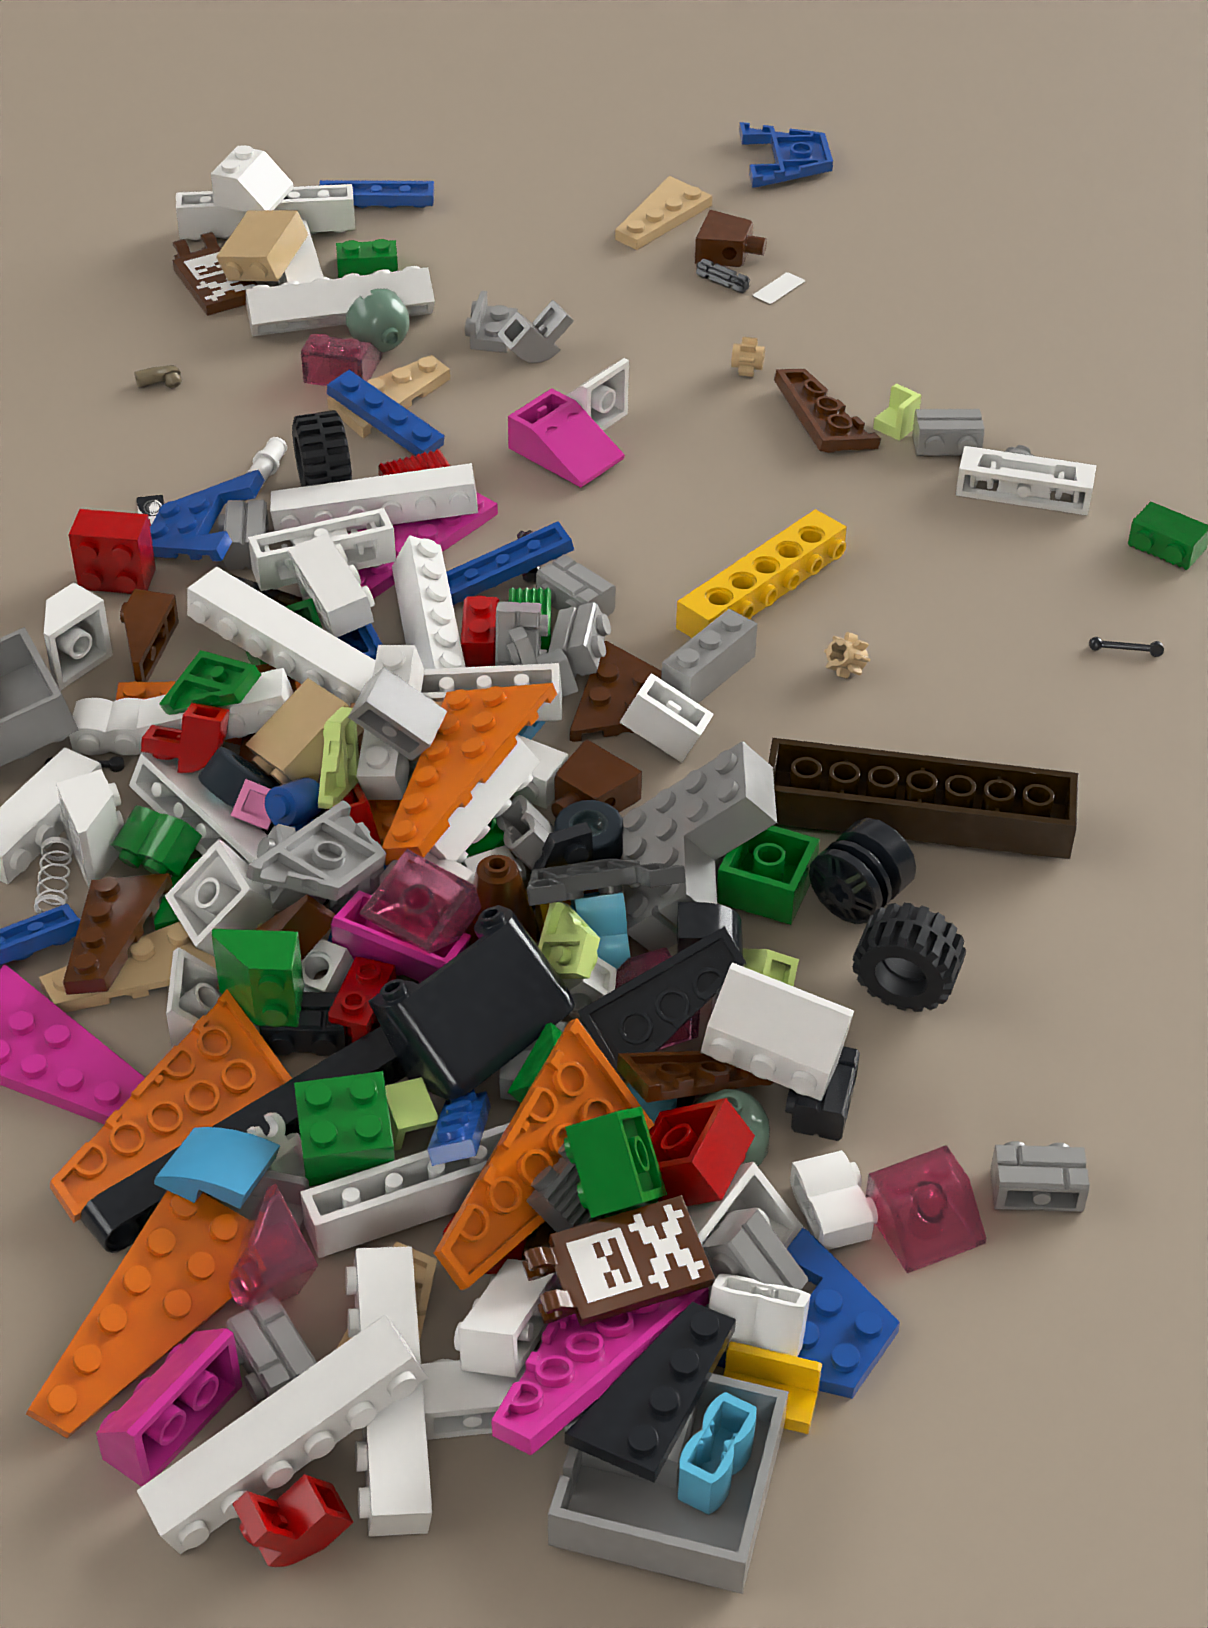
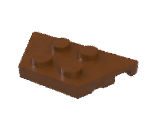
M604 641L606 654L604 657H600L597 672L589 675L570 728V741H582V734L602 731L603 737L617 736L624 732L634 733L631 729L621 724L620 720L650 674L652 673L661 679L662 671L614 644Z

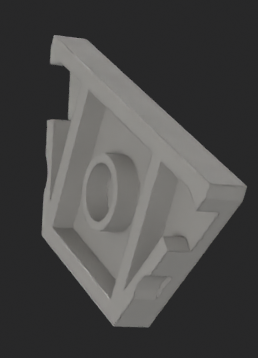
M342 800L251 862L248 866L246 877L252 881L337 901L382 868L387 853L378 841L371 838L370 831L363 822H354L350 817L351 806Z

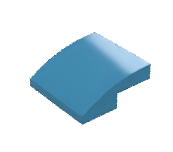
M216 1127L193 1128L158 1173L154 1184L193 1203L196 1202L202 1192H205L240 1209L276 1159L280 1145L267 1139L232 1129Z

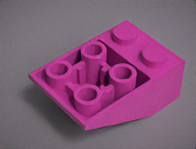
M553 388L508 416L509 449L581 488L624 459V453L578 402Z

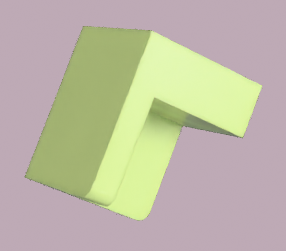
M899 384L893 385L890 392L889 407L874 418L873 429L899 441L913 431L915 410L920 409L921 394Z
M743 948V958L746 961L745 968L794 987L799 959L769 949Z
M422 1077L385 1085L394 1151L402 1148L406 1132L437 1124L438 1115Z

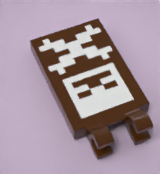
M213 232L200 235L205 247L199 251L190 252L185 239L173 242V246L177 251V255H174L175 259L172 260L173 269L207 316L246 305V290L258 284L256 281L227 280L216 258L222 247L218 246Z
M682 1195L550 1234L549 1244L551 1248L536 1247L524 1252L526 1261L522 1262L528 1281L537 1280L556 1272L562 1290L547 1291L539 1296L541 1304H538V1309L544 1324L576 1314L581 1327L711 1287L715 1281L714 1274Z

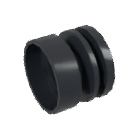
M864 818L855 821L835 842H832L810 863L809 878L818 899L832 914L846 922L863 924L868 922L870 916L874 915L877 909L880 907L884 908L890 900L894 899L915 878L916 863L914 854L907 842L894 828L880 820Z

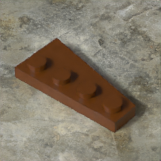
M776 369L775 383L819 451L831 453L843 450L879 448L881 437L875 432L868 433L864 430L865 423L858 416L851 418L845 412L846 405L839 399L836 400L828 397V389L806 369Z
M170 873L120 878L104 877L98 880H91L63 979L67 995L107 992L129 958L128 948L134 942L138 943L142 937L144 922L148 917L155 916L160 907L159 898L162 894H167L171 890L173 884Z
M701 1051L618 1053V1072L646 1103L713 1093L724 1089H738L757 1085L769 1086L775 1083L768 1079L759 1078L753 1073L731 1064L719 1062L713 1057L701 1053Z

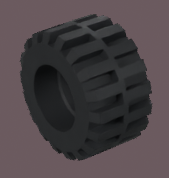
M331 410L295 416L292 424V437L301 487L352 480L346 432L337 411Z
M904 902L902 906L892 903L888 904L886 909L880 907L875 911L874 915L870 916L852 960L854 963L852 968L853 972L858 975L857 981L861 986L868 988L867 992L872 997L877 996L881 999L882 1003L888 1006L892 1004L897 1006V1009L906 1011L909 1008L914 1012H923L924 1007L929 1010L938 1007V1004H944L948 1000L962 967L966 948L963 947L965 942L963 936L956 933L958 928L953 923H947L945 916L939 912L935 914L929 911L930 908L923 905L919 908L915 907L913 903Z

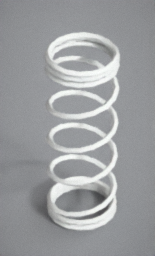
M50 837L42 843V858L39 863L41 870L38 873L39 883L36 888L38 896L34 904L37 914L45 912L38 906V903L41 901L51 905H64L68 899L67 894L63 891L69 887V883L65 878L70 875V869L66 865L72 861L73 846L65 838ZM57 842L66 845L70 851L67 853L55 850L47 853L45 847L48 844ZM51 853H63V854H66V855H64V856H58V857H57V856H52V855H50V854H51ZM43 859L49 863L44 867L42 865ZM48 859L53 861H64L67 859L69 860L65 864L52 863ZM55 865L65 867L68 872L65 876L59 877L49 875L44 869ZM42 872L48 876L43 880H41ZM52 878L61 879L66 883V887L61 890L50 889L43 882ZM40 885H42L47 890L40 893ZM51 891H52V892H59V893H62V894L64 895L65 899H63L62 897H60V896H58V895H53V894L43 895V894H45V893H47V892H51ZM45 899L57 900L60 903H52L46 901Z

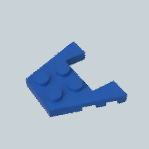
M740 122L739 124L742 145L771 144L776 164H750L749 176L752 188L826 173L833 169V159L825 133L790 128L789 133L776 132L774 126L763 125L761 130L750 128V123Z
M254 470L162 505L150 526L154 557L176 559L179 556L178 554H188L191 560H200L202 555H208L212 561H222L232 540L227 531L211 534L209 532L228 500H250L256 498L265 481L260 471Z
M802 1228L787 1250L808 1277V1281L817 1287L810 1296L803 1345L798 1357L822 1364L819 1391L853 1399L898 1334L900 1321L808 1230ZM727 1351L723 1352L717 1364L718 1367L725 1368Z

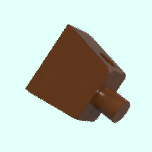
M709 210L696 236L695 264L701 262L702 259H707L714 262V265L741 267L748 253L764 256L767 238L752 236L753 222L749 219Z
M586 739L556 772L554 777L555 802L551 805V811L557 818L559 812L570 804L583 800H596L607 803L618 812H621L641 799L642 771Z

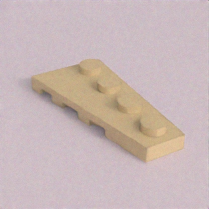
M668 176L615 229V240L638 250L711 207L712 195L698 187Z
M430 355L406 366L396 368L377 378H372L367 382L408 409L412 406L414 398H424L449 381L450 369L433 355ZM332 397L327 398L328 409L330 411H337L342 421L363 439L371 434V428L373 427L371 424Z

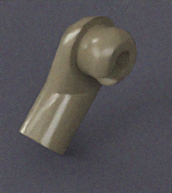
M174 365L151 367L134 373L138 387L165 381L167 387L174 388L182 382L181 371Z

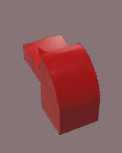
M191 703L183 714L181 730L151 725L142 737L141 752L151 753L154 758L160 760L178 758L177 773H192L201 770L226 739L230 709Z
M306 1474L277 1500L246 1491L232 1504L241 1520L239 1528L242 1535L251 1545L259 1548L269 1567L293 1565L323 1550L354 1523L334 1485Z

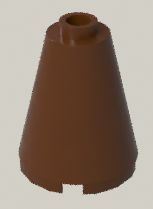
M504 855L485 857L477 865L459 926V931L471 935L468 947L479 939L474 931V925L478 921L479 915L484 910L497 905L510 909L537 945L539 926L532 906L529 905L528 895L516 862Z

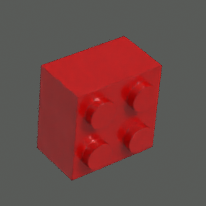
M79 509L68 534L77 584L91 591L132 594L134 589L148 591L156 571L148 514Z
M727 1098L659 1112L654 1121L655 1125L649 1130L667 1195L658 1198V1202L681 1195L686 1206L721 1201L739 1166L746 1158V1153L755 1137L753 1132Z

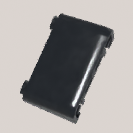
M500 905L490 907L479 915L478 921L474 925V931L479 938L476 942L420 984L413 981L395 979L386 983L381 988L380 993L368 1001L408 1080L422 1077L427 1090L443 1099H456L471 1092L535 1042L546 1024H558L575 1007V1002L568 987L510 909Z

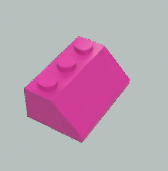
M359 890L333 917L331 924L332 943L347 948L353 959L363 957L393 964L396 968V976H407L419 981V984L468 947L471 935Z
M227 1328L195 1331L183 1344L175 1346L168 1354L165 1363L151 1377L143 1379L135 1388L132 1397L118 1411H113L107 1415L101 1423L96 1436L102 1459L141 1487L158 1476L242 1388L234 1333Z

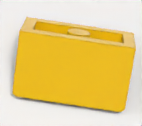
M733 1341L729 1342L723 1376L788 1391L784 1429L809 1434L819 1392L822 1364Z

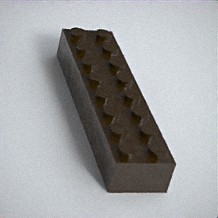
M772 737L768 763L773 767L777 814L776 824L844 832L855 821L871 818L880 820L894 828L905 840L1070 859L1077 828L1079 773Z

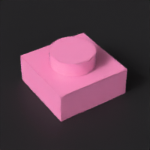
M245 779L231 816L269 831L272 821L266 813L264 803L265 797L271 789Z

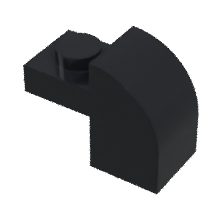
M678 902L677 953L725 926L743 956L741 917L731 908L720 904Z

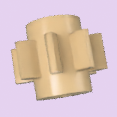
M742 337V344H733L731 367L739 368V376L754 377V369L763 370L765 346H758L757 338Z
M846 632L844 639L833 636V641L827 649H824L829 661L826 664V668L835 670L837 676L846 679L850 676V672L861 675L862 669L866 666L867 662H870L866 651L869 644L858 640V635Z

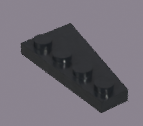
M724 926L578 1010V1013L596 1045L625 1083L627 1080L617 1070L618 1053L657 1052L721 990L731 964L735 963L744 967L746 961Z
M692 1302L565 1432V1444L655 1483L735 1332L736 1319Z

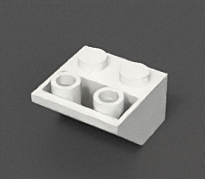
M651 673L623 715L620 723L682 763L714 714Z

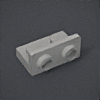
M480 291L478 300L472 302L471 318H467L465 324V336L470 337V349L507 353L508 347L499 338L497 333L517 312V308H507L503 305L488 306L487 291Z

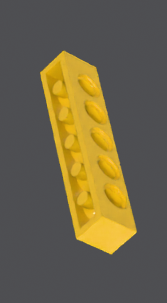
M817 509L813 510L677 601L676 629L693 638L728 609L751 619L752 616L765 607L771 606L781 596L794 590L800 583L812 575H816L832 561L839 559L846 549L847 526Z

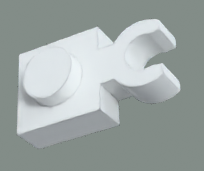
M267 1113L264 1116L270 1126V1132L267 1136L259 1126L250 1127L247 1130L249 1134L280 1145L277 1157L268 1170L305 1177L300 1135L298 1133H290L285 1136V1122L278 1113Z

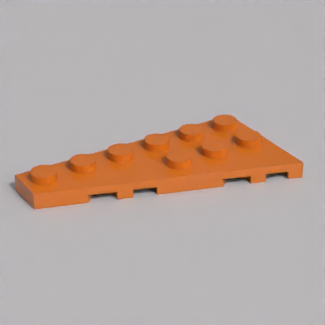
M553 683L509 687L494 686L474 690L459 689L446 693L441 707L447 713L431 746L422 752L382 845V848L387 853L386 861L423 859L450 827L449 817L458 807L465 808L473 798L471 791L478 782L485 783L517 745L515 737L524 726H532L539 718L537 710L544 702L551 703L557 696Z
M228 989L218 998L214 1007L193 1025V1029L179 1045L174 1046L133 1090L131 1097L121 1108L115 1110L105 1121V1125L89 1142H85L50 1180V1189L73 1223L80 1220L83 1207L88 1201L179 1147L193 1128L212 1127L292 1079Z
M578 1018L568 1022L434 1251V1255L460 1290L467 1289L545 1221L526 1202V1199L535 1190L531 1186L535 1177L546 1167H553L562 1157L558 1150L564 1143V1138L567 1137L565 1127L615 1111L642 1107ZM642 1108L649 1130L655 1124Z
M167 1190L33 1400L26 1415L63 1437L69 1438L107 1406L114 1397L133 1381L138 1380L152 1365L168 1352L170 1353L175 1346L183 1342L220 1311L240 1291L252 1284L265 1270L290 1252L293 1245L203 1192L196 1202L193 1203Z

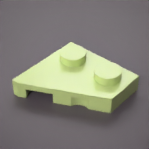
M340 707L324 725V748L318 808L331 809L341 802L359 782L356 776L359 763L357 723L348 718L353 708Z
M563 901L550 903L538 945L539 949L561 979H590L591 971L594 969L598 959L597 949L600 937L569 904Z

